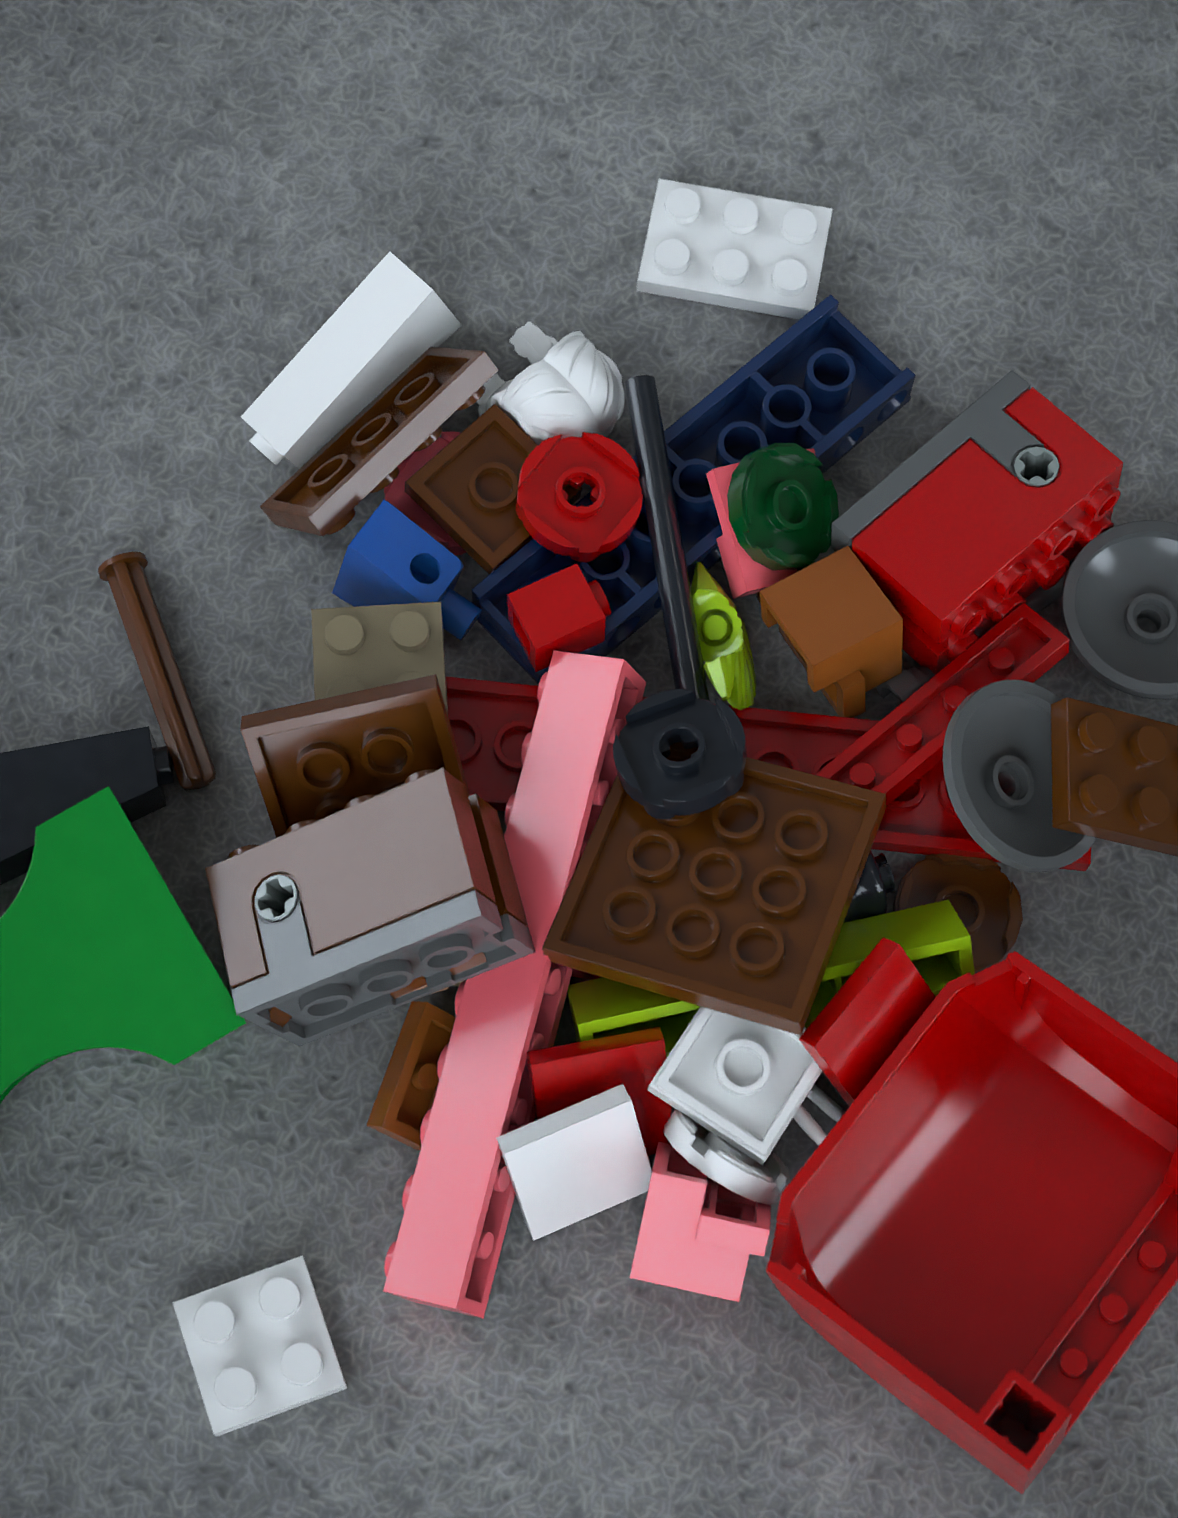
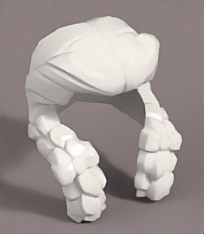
M530 321L517 329L509 341L514 345L518 355L528 358L532 365L507 382L502 380L496 372L484 384L486 388L485 393L476 402L480 405L479 417L492 405L496 404L537 445L550 437L561 434V439L570 436L582 437L583 432L597 433L607 437L624 410L622 376L616 363L610 357L595 349L594 344L585 338L581 331L571 332L557 342L555 338L545 335L541 329Z

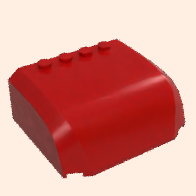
M1016 951L1007 954L1005 960L976 974L971 975L968 972L947 982L781 1193L775 1234L766 1269L768 1276L802 1319L829 1344L911 1410L1015 1490L1023 1494L1178 1283V1063Z

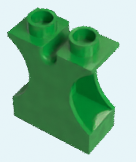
M109 786L36 827L32 860L25 881L12 904L0 918V1104L13 1088L29 1074L59 1057L74 1052L95 1048H124L140 1051L176 1065L246 1024L244 1018L236 1015L231 995Z

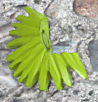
M697 562L691 585V594L702 658L705 662L703 667L722 700H727L732 707L742 710L752 706L756 696L754 662L746 627L741 617L737 615L735 604L724 592V589L711 576L701 562Z

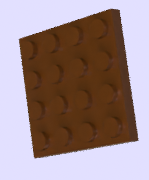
M681 742L670 745L671 755L666 759L676 762L690 759L691 755L697 752L698 749L696 747L685 749ZM747 757L743 786L737 793L728 796L721 803L708 810L690 815H676L670 819L663 820L650 816L642 804L633 800L622 787L617 775L543 944V953L549 957L551 962L801 1036L885 813L886 794Z

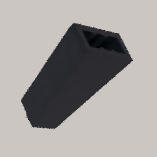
M148 726L0 753V885L28 872L35 845V830L38 825L108 786L130 823L165 807L166 800L163 785L174 783V773L168 746L157 747Z

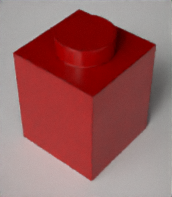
M574 564L507 594L508 620L535 672L550 666L553 651L580 653L605 641L606 617L611 615L608 600L602 587L596 580L587 583L578 564Z

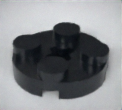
M673 689L659 692L643 699L625 716L627 724L620 731L619 738L616 734L613 744L616 771L626 793L633 800L642 804L650 816L664 820L676 815L699 813L721 803L728 796L737 793L743 786L744 768L747 759L744 729L736 713L726 703L715 698L716 704L706 699L696 698L695 691ZM681 742L685 749L695 747L698 749L697 752L691 755L690 759L676 762L666 759L671 755L670 745Z

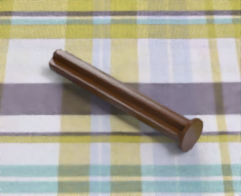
M126 552L113 556L99 566L98 574L103 581L109 582L165 744L168 746L180 786L186 791L204 788L216 779V771L144 572L148 564L146 556L141 552Z

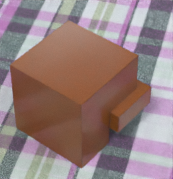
M849 546L760 591L761 617L768 628L777 623L779 624V632L807 671L808 685L814 693L821 690L839 717L854 718L866 712L865 692L902 673L903 618Z

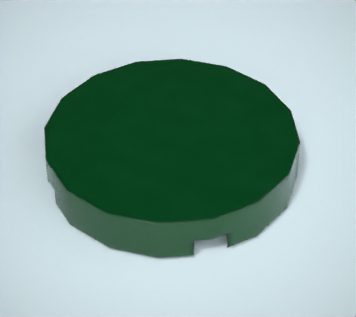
M773 443L745 455L732 474L727 494L729 521L738 543L755 562L771 570H795L816 562L814 560L817 559L819 554L827 552L831 546L832 523L839 517L838 497L832 479H824L822 472L818 468V466L823 464L814 453L795 443Z

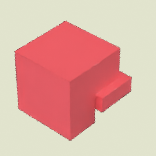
M658 1142L630 1278L739 1302L749 1254L762 1257L765 1255L770 1232L771 1205L755 1202L732 1192L691 1165L671 1144Z

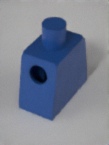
M385 499L348 545L332 591L334 595L354 607L441 602L443 628L460 641L467 635L482 612V609L454 591L464 568L462 561Z

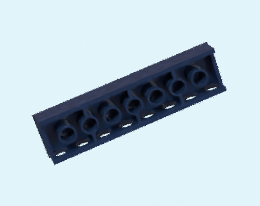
M831 294L664 431L690 585H692L697 562H701L709 570L722 559L716 539L722 536L723 533L706 473L714 468L740 463L745 455L760 447L773 443H795L804 449L814 448L816 457L823 464L818 466L823 474L911 399L910 394L916 375L908 367L901 371L838 310L839 302ZM634 455L632 458L638 468L637 457ZM591 492L574 506L583 505L587 507L592 505L593 502L590 500ZM644 499L642 500V509L638 521L629 537L615 549L600 554L595 560L578 562L570 556L554 553L532 539L471 589L472 603L482 609L477 621L538 685L542 675L548 672L549 667L535 672L508 620L507 594L574 564H578L587 583L596 580L600 584L611 609V615L606 617L605 641L578 654L606 657L662 610Z

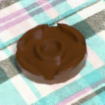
M948 854L928 855L924 860L916 863L904 875L893 902V912L939 902L943 899L949 900L970 934L975 974L1001 961L1016 943L1023 921L1021 897L1013 881L1010 883L1008 877L1000 871L1001 867L997 863L986 858Z

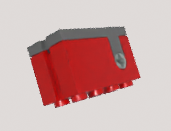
M1011 370L832 523L831 548L836 552L846 546L850 547L903 618L902 649L919 665L929 668L936 675L975 643L991 627L998 624L1023 602L1026 604L1025 599L1040 586L1044 590L1052 588L1065 575L1072 558L1099 534L1113 528L1114 523L1111 522L1113 508L1121 495L1118 486L1123 462L1034 387L1030 389V384Z

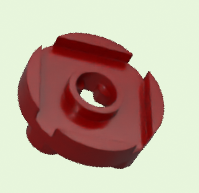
M583 432L582 437L570 436L561 439V434L541 442L530 452L524 461L518 479L515 510L527 532L540 545L559 555L570 556L578 562H589L595 560L600 554L618 547L633 531L642 509L643 494L638 480L640 474L631 455L615 441L597 433ZM586 483L593 488L590 494V500L593 504L587 507L571 505L567 502L569 495L563 490L568 484L578 489Z

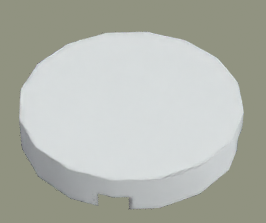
M677 1109L674 1110L664 1126L665 1137L681 1156L710 1179L736 1194L755 1202L772 1205L780 1200L781 1193L790 1183L789 1171L776 1154L770 1153L764 1164L761 1165Z

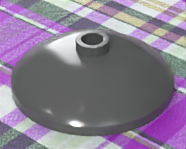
M1141 520L1115 526L1090 541L1076 556L1067 573L1060 603L1065 634L1070 639V645L1079 660L1097 678L1111 687L1141 698L1176 699L1178 698V524L1160 520ZM1148 618L1152 620L1157 627V631H1143L1138 626L1137 619Z
M1002 680L988 684L971 693L962 701L952 715L943 745V771L946 787L961 823L984 851L996 860L1014 869L1034 873L1053 871L1080 859L1096 840L1095 837L1053 828L1051 704L1061 700V698L1048 689L1028 681Z

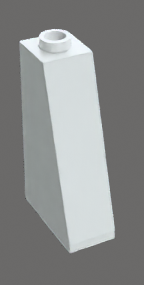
M389 251L241 416L256 431V434L249 441L275 465H278L285 457L300 469L430 347H439L462 326L436 292Z

